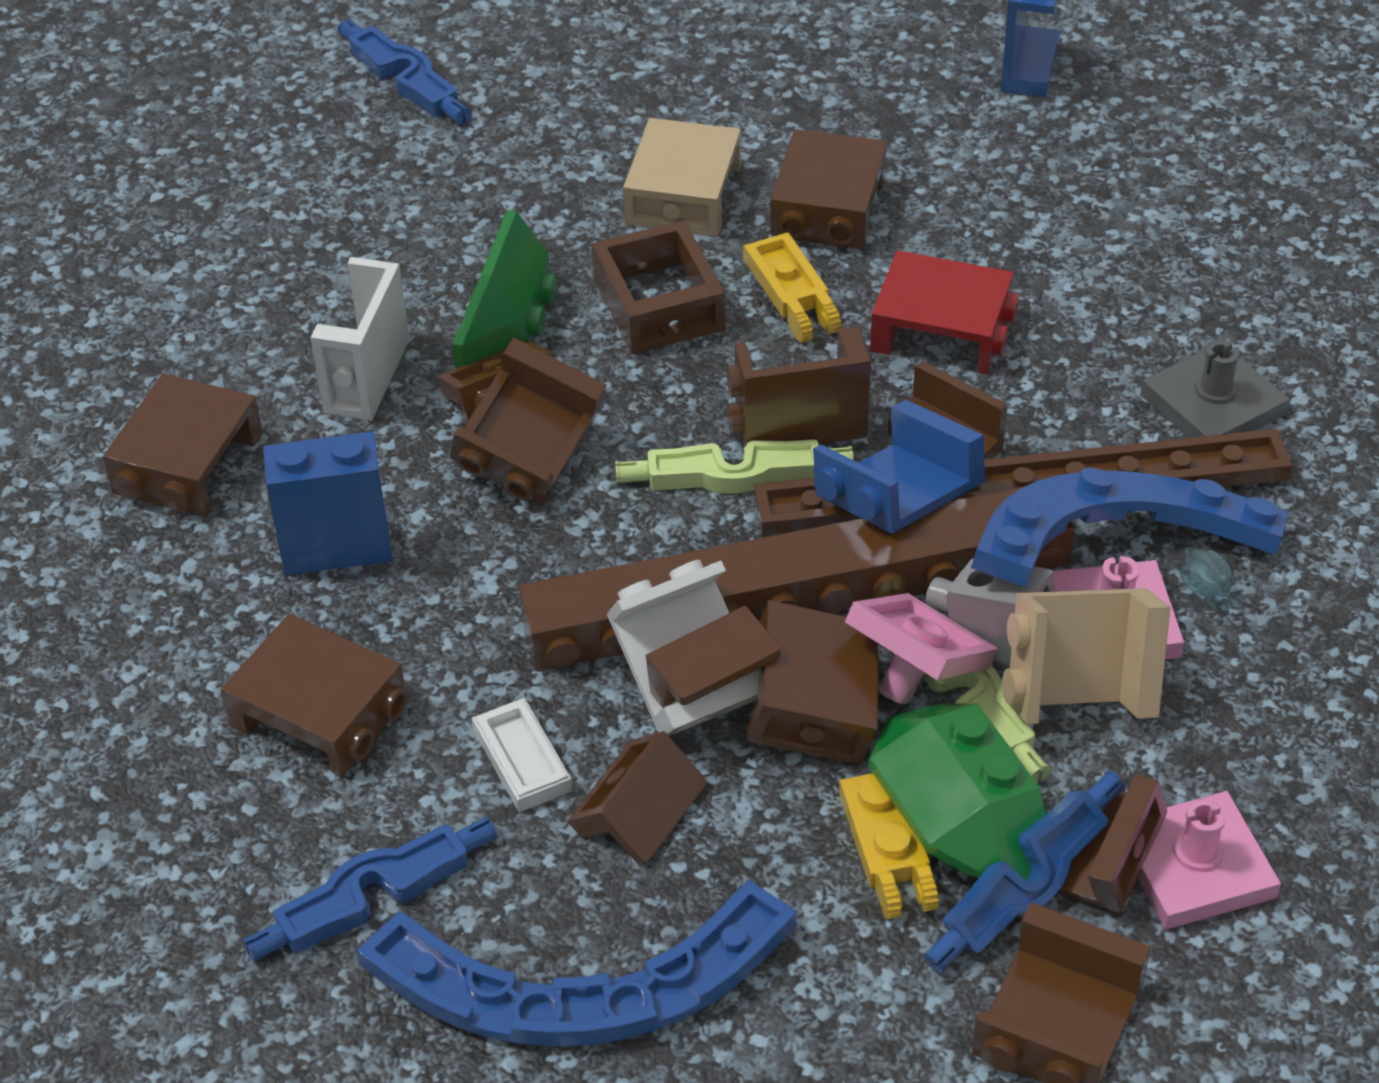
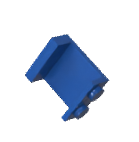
M1008 0L1001 92L1046 98L1059 48L1061 30L1026 26L1027 11L1054 15L1058 0Z
M904 400L891 407L893 444L858 463L823 445L813 448L816 495L891 534L985 482L984 435L908 400Z
M374 431L263 446L266 486L285 576L393 561Z

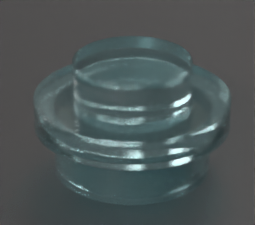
M1194 548L1185 555V564L1179 568V573L1183 582L1195 595L1205 601H1211L1215 596L1222 597L1231 590L1232 584L1229 578L1231 570L1219 554L1212 550L1204 552Z

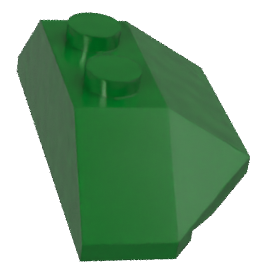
M506 210L502 218L500 228L466 309L465 316L452 343L455 369L506 349L513 337L521 342L526 340L533 342L535 336H541L543 333L546 304H553L556 298L557 275L550 274L548 251L517 211Z
M937 703L889 717L870 756L868 767L926 852L963 873L977 878L982 875L989 865L996 862H1006L1023 879L1027 880L1031 869L1018 839L1022 832L1046 815L1040 787L978 704Z

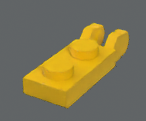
M789 233L743 246V260L783 318L787 317L790 331L799 342L803 343L813 339L812 324L810 318L805 313L808 310L815 309L818 321L827 334L836 333L838 329H841L842 321L836 306H834L833 301L828 295L829 289Z
M874 774L840 779V799L869 887L875 888L884 917L886 919L901 917L902 899L896 883L910 880L923 912L937 910L939 906L935 880H933L926 850Z

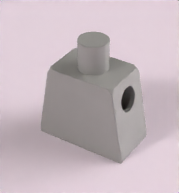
M971 559L954 581L936 577L928 587L926 604L940 613L949 615L951 620L999 648L991 666L1004 672L1006 669H1010L1011 646L1007 637V621L1010 614L1015 613L1016 593L1055 592L1053 571L1034 566L1027 586L1023 587L972 569L973 559Z

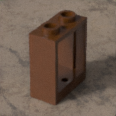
M685 220L592 243L594 282L631 354L725 331V292ZM681 264L693 287L635 301L623 278ZM677 320L674 325H669L672 321Z

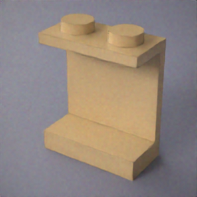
M649 118L623 187L625 225L655 228L685 220L692 234L718 237L722 226L721 195L729 171L739 172L741 168V129Z
M1148 588L1016 593L1015 613L1010 614L1007 621V637L1011 646L1010 669H1006L1002 677V691L1005 701L1027 724H1038L1040 705L1119 701L1136 718L1159 717L1171 607Z

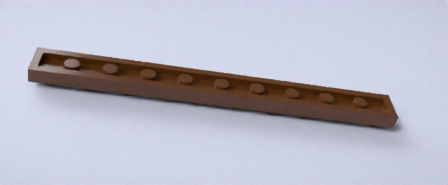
M1277 428L986 459L984 460L985 482L952 501L1022 488L1050 477L1081 472L1085 468H1096L1102 471L1156 474L1192 482L1206 479L1214 481L1224 488L1289 481L1293 465ZM814 478L754 484V500L762 538L862 519L816 495Z

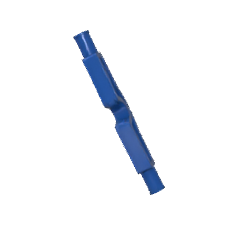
M346 18V22L342 20L339 23L338 33L349 40L351 53L362 61L379 79H387L397 75L395 82L400 95L419 105L434 117L445 113L458 125H464L463 121L465 123L469 122L472 112L468 107L459 102L457 88L432 70L431 61L423 52L407 45L397 44L374 26L363 30L350 18Z
M1106 771L1088 791H1070L1049 813L1022 832L1018 841L1030 865L1031 871L1028 879H1023L1006 862H996L989 865L967 894L943 917L942 922L948 931L927 952L923 953L924 960L930 962L928 964L929 967L935 972L943 974L945 969L963 951L981 952L1018 914L1026 913L1031 902L1040 906L1049 902L1063 885L1069 872L1071 860L1107 825L1108 819L1103 810L1121 792L1126 790L1125 783L1118 782L1121 780V777L1113 771Z
M485 816L483 819L457 832H454L448 824H444L396 849L383 848L359 854L338 867L326 884L275 909L274 917L276 923L247 938H243L242 942L245 950L254 963L285 945H288L294 954L300 953L327 938L364 925L371 914L369 903L362 892L366 887L370 885L381 886L393 900L399 903H406L437 882L468 866L466 853L498 839L496 829L493 823L490 822L489 817Z

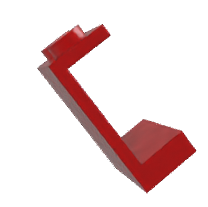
M897 250L871 313L870 351L889 355L900 327L980 342L978 373L988 374L994 355L1003 356L1008 337V326H1005V323H1014L1017 315L1020 294L1012 293L1014 272Z

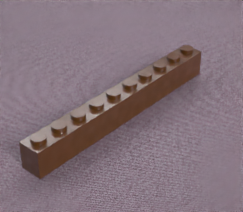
M1021 488L950 501L893 534L864 519H856L520 584L522 621L535 670L565 667L574 663L624 655L607 616L609 610L620 600L618 592L643 580H650L652 587L672 580L669 575L672 570L694 560H701L703 567L722 561L726 571L716 580V584L729 613L746 606L758 621H760L768 600L826 613H837L850 609L855 601L909 593L912 596L926 594L929 585L936 577L954 581L969 561L974 559L978 545L995 510L1006 498ZM1072 521L1068 522L1065 532L1056 536L1042 549L1034 565L1035 567L1052 570L1056 567L1070 565L1075 529Z

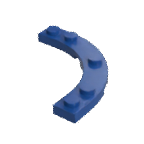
M1085 468L1081 472L1058 475L1037 481L1021 488L1006 498L989 520L976 550L971 568L1026 587L1042 549L1056 536L1065 532L1068 522L1077 518L1081 519L1085 524L1106 520H1121L1125 518L1126 513L1135 511L1149 512L1153 521L1202 530L1276 555L1283 538L1288 512L1278 509L1269 500L1259 497L1246 498L1225 491L1220 484L1211 480L1199 479L1192 482L1156 474L1102 471L1096 468Z
M748 879L691 936L664 953L645 961V969L614 979H610L609 973L584 977L553 978V985L519 981L516 979V973L492 967L468 957L443 942L401 910L360 946L356 952L360 966L423 1011L457 1028L488 1038L519 1044L542 1046L591 1045L623 1040L649 1033L683 1020L711 1005L735 988L755 970L797 926V911Z

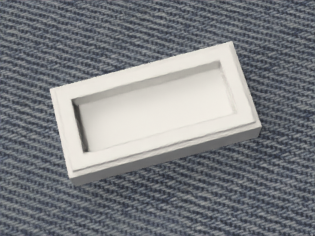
M525 698L472 717L473 731L518 812L573 792L570 775Z

